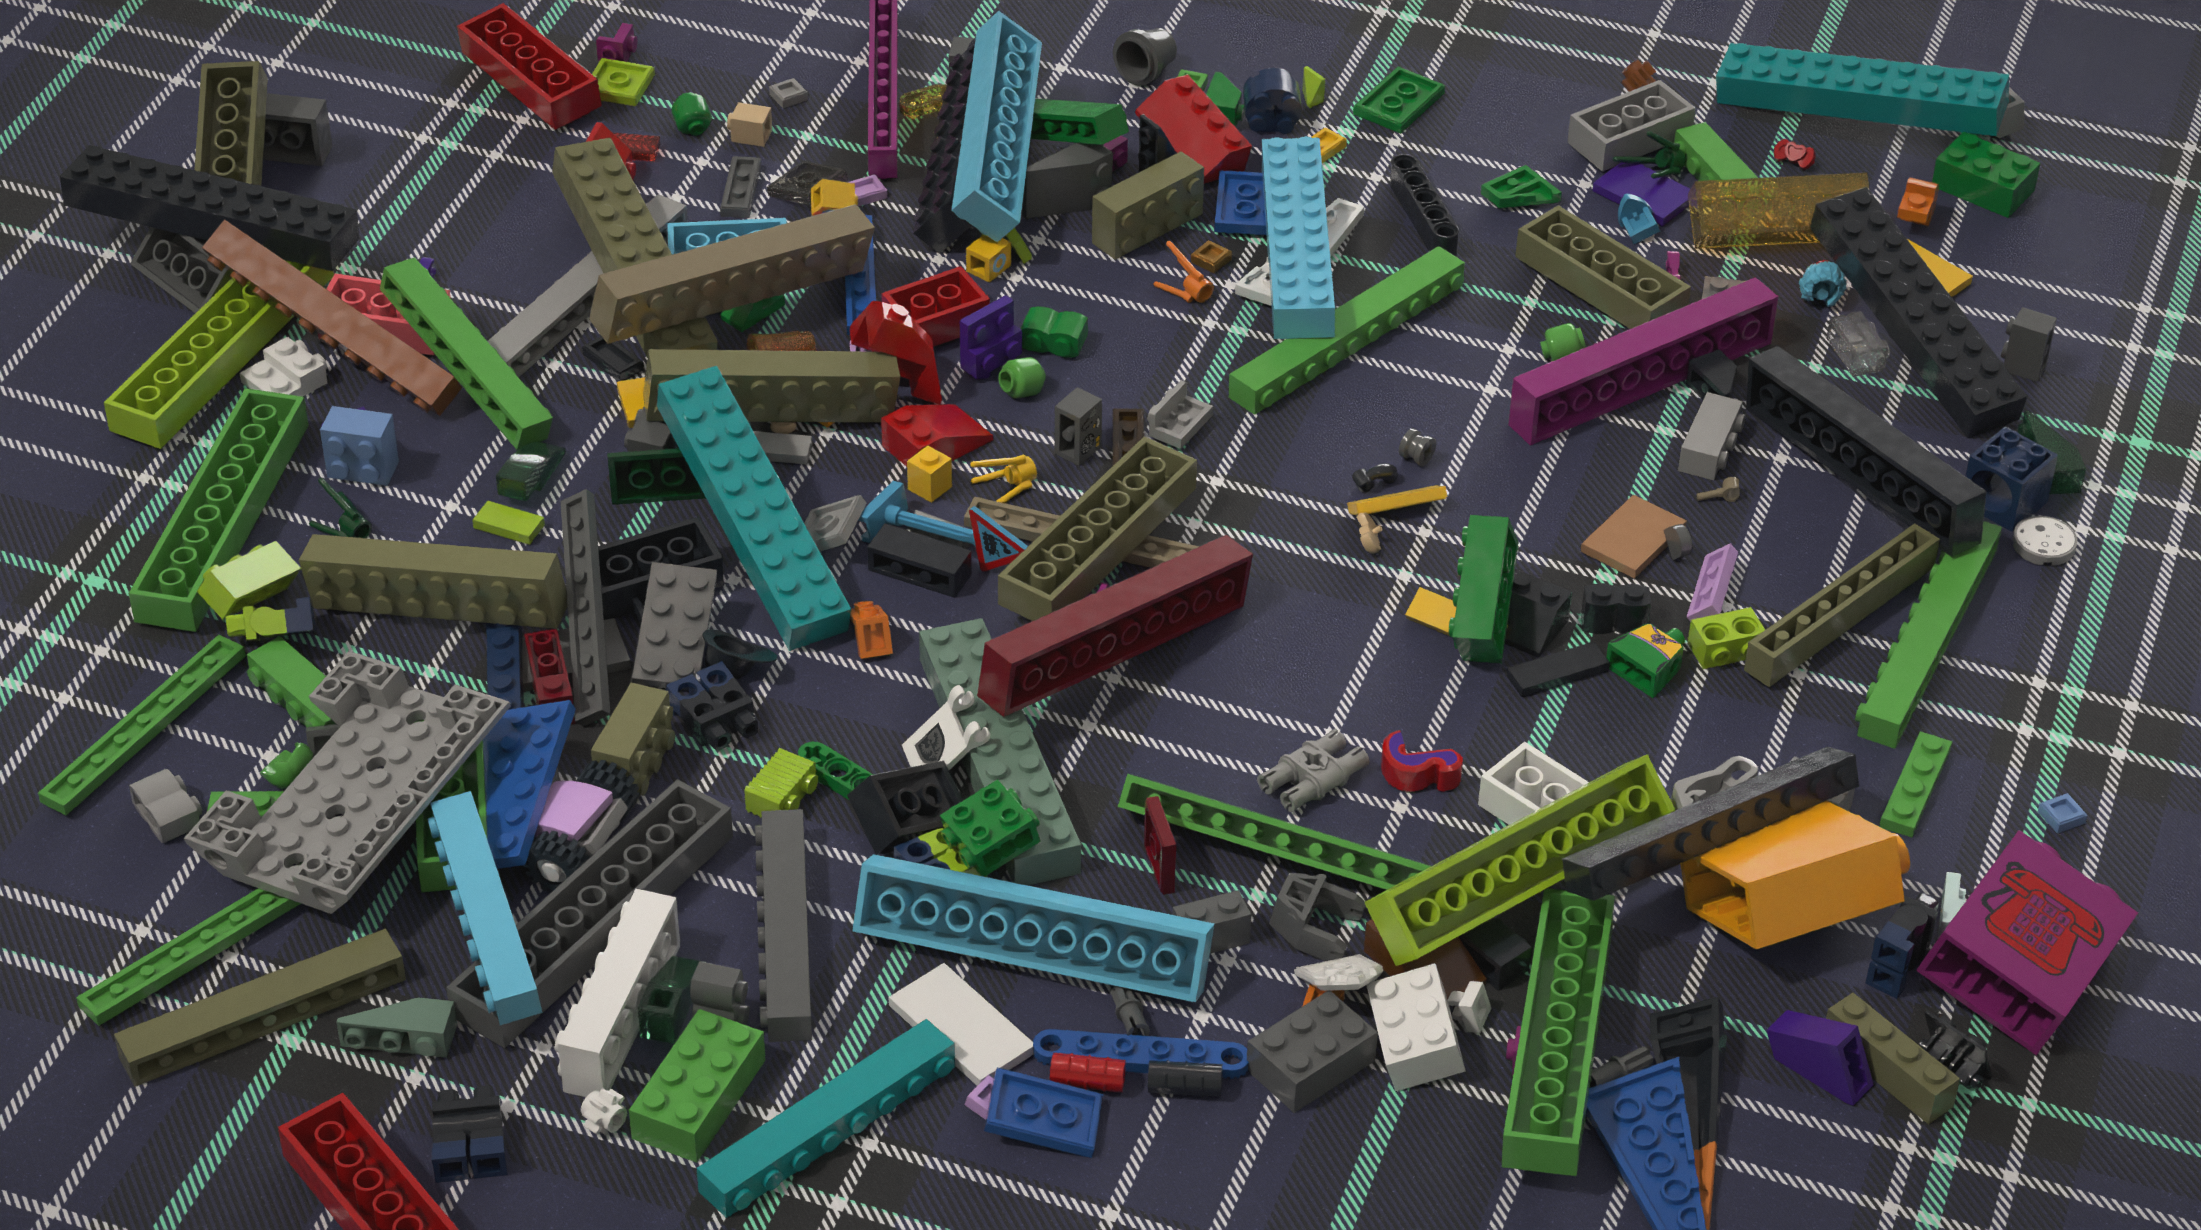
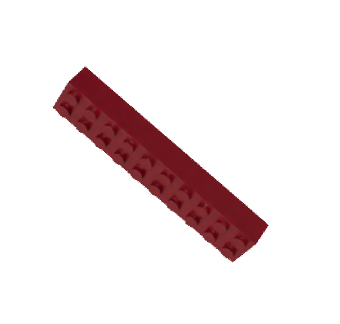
M1224 535L985 642L977 696L1000 715L1006 717L1243 607L1253 554L1228 535Z

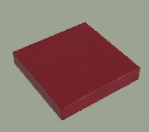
M1149 797L1145 801L1144 848L1160 892L1163 895L1175 893L1176 842L1159 797Z

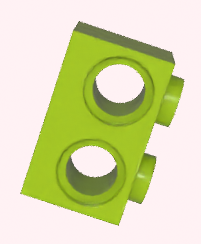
M1751 607L1692 619L1687 644L1702 669L1745 661L1748 642L1762 633L1765 628Z

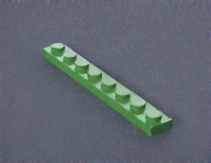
M221 635L216 636L39 791L40 803L64 815L71 812L246 656L244 646Z
M258 888L76 997L78 1006L100 1026L301 903Z

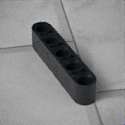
M1401 154L1395 156L1391 163L1390 187L1430 252L1439 246L1456 256L1459 229L1418 161L1411 155Z

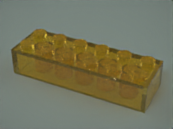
M1867 173L1695 181L1688 193L1695 249L1820 242L1810 229L1815 205L1864 187L1869 189Z

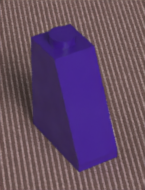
M1786 1010L1766 1030L1776 1061L1846 1104L1854 1106L1874 1085L1857 1025Z

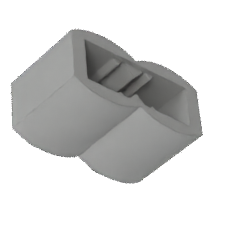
M164 769L129 785L135 808L141 817L148 822L151 830L160 842L165 843L191 831L199 822V815L202 814L199 801L195 796L189 797L182 778L179 775L174 776L168 769Z

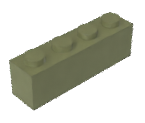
M1851 993L1828 1009L1826 1019L1858 1026L1872 1079L1928 1125L1954 1107L1960 1078L1855 993Z

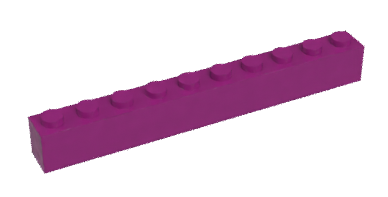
M870 0L868 175L875 174L879 179L897 178L898 0Z

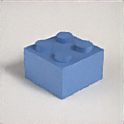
M332 406L320 429L327 478L388 486L399 463L393 414Z

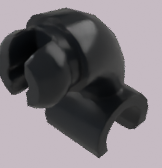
M1382 463L1368 471L1366 469H1359L1353 473L1352 478L1358 489L1362 493H1367L1374 487V480L1382 479L1385 483L1392 484L1397 480L1398 473L1394 465Z

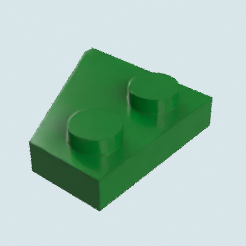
M1527 165L1481 185V195L1498 208L1558 203L1561 201L1562 195L1559 189Z

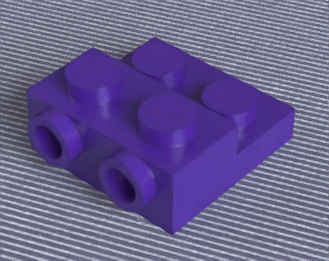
M1005 295L960 320V368L975 379L988 378L991 375V371L1022 354V330L1014 325V300Z

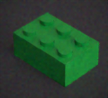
M1962 132L1936 158L1932 182L1939 184V190L2009 218L2035 191L2041 163L2030 159L2026 155H2020L2005 149L2001 145L1978 138L1974 134Z

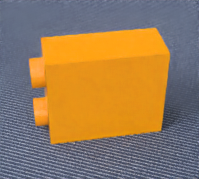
M1824 801L1680 863L1687 909L1749 946L1760 949L1904 902L1902 874L1909 871L1910 856L1904 841L1899 835L1863 819L1860 815H1855L1829 801Z

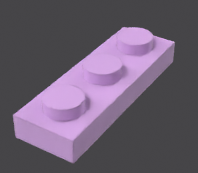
M1731 543L1705 555L1687 614L1690 622L1692 619L1721 613L1738 551Z

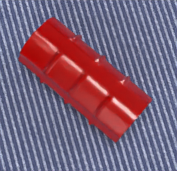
M1053 1052L1050 1081L1085 1090L1093 1089L1102 1090L1103 1092L1122 1093L1125 1082L1126 1060Z

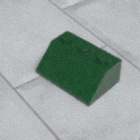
M679 448L607 453L612 505L706 499Z

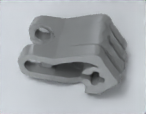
M1732 757L1714 770L1678 780L1674 784L1670 800L1675 810H1678L1756 777L1758 766L1752 760L1745 757ZM1738 770L1747 772L1738 780H1735L1731 775Z

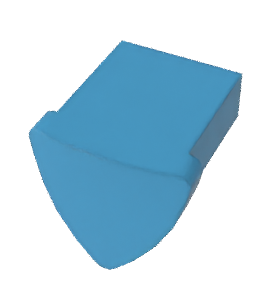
M1624 194L1618 208V223L1621 227H1625L1633 244L1660 232L1651 214L1653 210L1650 205L1638 196Z

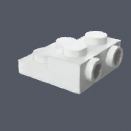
M288 336L263 349L264 360L240 372L241 383L249 389L302 397L327 384V364L325 359L318 353L315 355L310 354L302 340L294 342Z

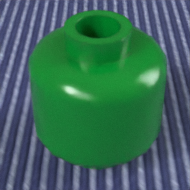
M691 92L684 93L672 105L671 112L677 129L683 134L700 135L712 122L711 112L706 99L701 95Z

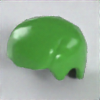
M297 742L295 743L296 748L293 753L287 750L281 752L260 772V775L273 786L287 789L313 759V753L306 744Z

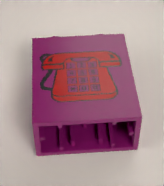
M2018 830L1945 928L1916 971L2037 1055L2072 1009L2138 912L2122 902L2113 889L2104 884L2095 883L2063 861L2054 848L2045 843L2036 842Z

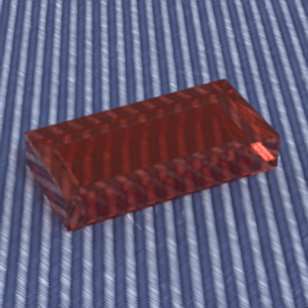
M613 133L632 150V160H656L660 147V136Z

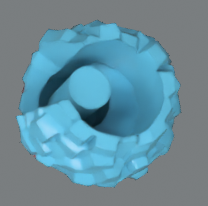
M1828 260L1811 264L1799 280L1802 299L1807 301H1813V298L1823 300L1827 307L1834 306L1840 297L1844 295L1847 284L1845 274L1839 266Z

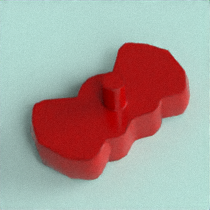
M1787 139L1780 140L1774 147V158L1778 162L1788 159L1792 164L1798 163L1804 171L1815 163L1816 153L1811 147L1806 148L1804 145H1796Z

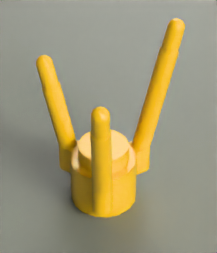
M1024 454L1014 458L973 461L970 464L972 468L1008 465L1003 470L971 479V483L976 484L1005 476L1010 484L1018 485L997 500V502L1006 503L1023 490L1032 488L1031 481L1037 477L1034 461Z

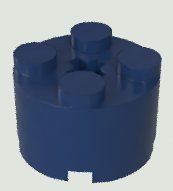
M1280 68L1260 70L1259 75L1253 78L1250 76L1246 80L1243 87L1245 116L1251 130L1256 132L1290 133L1302 114L1300 90L1297 80L1295 81L1291 77V73Z

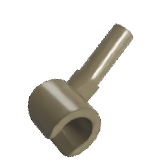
M1728 477L1723 481L1722 488L1697 493V501L1723 497L1728 502H1735L1740 496L1739 479Z

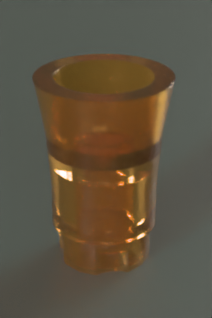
M796 330L784 333L749 334L747 339V350L816 351L814 336L809 331L800 332Z

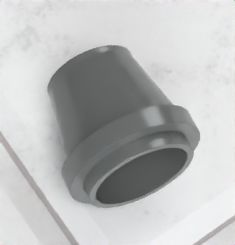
M1162 28L1144 31L1139 29L1129 30L1117 38L1113 47V59L1118 72L1126 81L1138 86L1147 85L1156 80L1161 71L1175 59L1177 53V46L1173 36Z

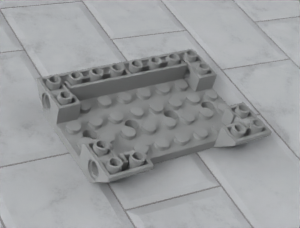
M348 651L309 695L310 701L340 728L262 817H260L253 799L226 790L184 837L187 845L223 876L332 914L353 896L511 707L509 701L456 684L444 697L410 687L402 668ZM384 766L383 769H375L377 767ZM338 814H344L342 817H341V816L334 817L335 815H338ZM303 862L301 865L292 866L295 863Z

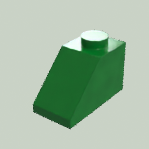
M1215 72L1206 95L1236 127L1238 121H1243L1245 116L1244 104H1241L1242 92L1221 72Z

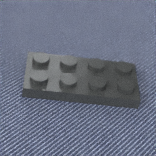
M652 562L632 683L666 688L667 684L693 674L696 678V672L702 670L706 641L703 639L702 634L709 628L717 570ZM689 687L682 688L681 690L689 691Z

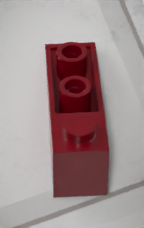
M557 629L524 634L537 705L570 700L573 704L571 687ZM575 716L573 717L571 725L575 724Z

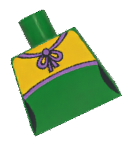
M1652 624L1638 627L1608 643L1606 658L1610 662L1609 670L1651 698H1654L1680 670L1684 649L1682 645L1685 643V637L1677 628H1672L1664 633Z

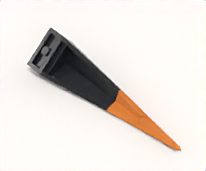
M1719 997L1650 1014V1041L1656 1064L1679 1057L1706 1230H1710L1727 1040L1724 1034L1723 1005Z

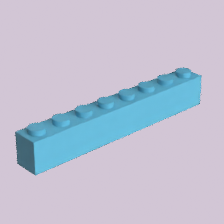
M471 791L430 802L433 817L427 818L432 838H440V841L435 842L440 863L448 862V865L443 866L444 875L448 887L453 885L456 887V890L450 892L456 912L460 910L464 912L463 915L458 916L463 935H471L472 937L471 940L466 941L472 962L477 960L480 962V965L475 966L480 987L488 986L489 989L483 992L488 1012L496 1011L500 1025L543 1013L537 987Z

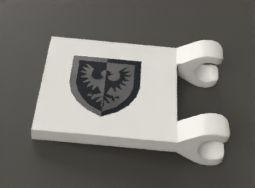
M955 686L951 690L947 702L902 744L910 767L944 761L948 770H950L971 749L989 741L991 735L988 728L983 727L981 730L979 723L973 721L968 724L964 732L956 715L957 712L973 705L975 699L971 691H967L965 694L962 686Z

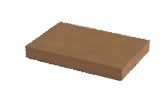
M1633 494L1582 543L1581 552L1635 579L1668 547L1663 530L1678 524L1686 527L1687 520Z

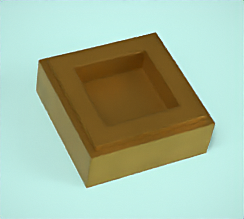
M1209 240L1191 254V263L1214 274L1232 260V251Z

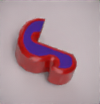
M1400 730L1390 733L1384 739L1381 770L1388 784L1398 790L1409 792L1423 790L1432 783L1437 784L1439 791H1448L1459 786L1462 776L1463 758L1457 751L1444 749L1406 753Z

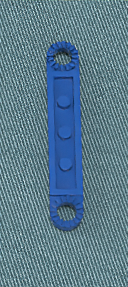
M1058 1029L1043 1030L1033 1040L1035 1059L1037 1058V1062H1043V1065L1049 1064V1066H1051L1052 1055L1055 1052L1126 1060V1072L1148 1073L1149 1060H1169L1174 1062H1185L1187 1060V1062L1203 1063L1205 1061L1211 1064H1223V1078L1226 1079L1227 1077H1230V1079L1237 1077L1238 1079L1240 1075L1244 1076L1246 1071L1248 1072L1247 1048L1236 1042L1141 1035L1127 1036V1034ZM1048 1042L1050 1044L1054 1042V1045L1058 1043L1060 1048L1056 1051H1046L1042 1047H1044V1043L1048 1045ZM1228 1055L1230 1057L1234 1055V1058L1238 1056V1059H1241L1239 1063L1233 1065L1227 1064L1223 1060L1224 1056L1227 1058Z

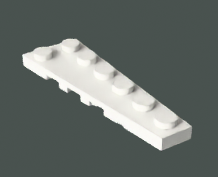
M1337 198L1326 208L1330 258L1364 216V206ZM1268 257L1267 262L1263 266H1256L1235 284V294L1272 306Z

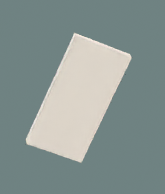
M945 963L889 996V1006L912 1027L928 1019L955 1043V1066L977 1086L988 1075L994 1078L997 1067L1010 1070L1034 1055L1033 1042Z

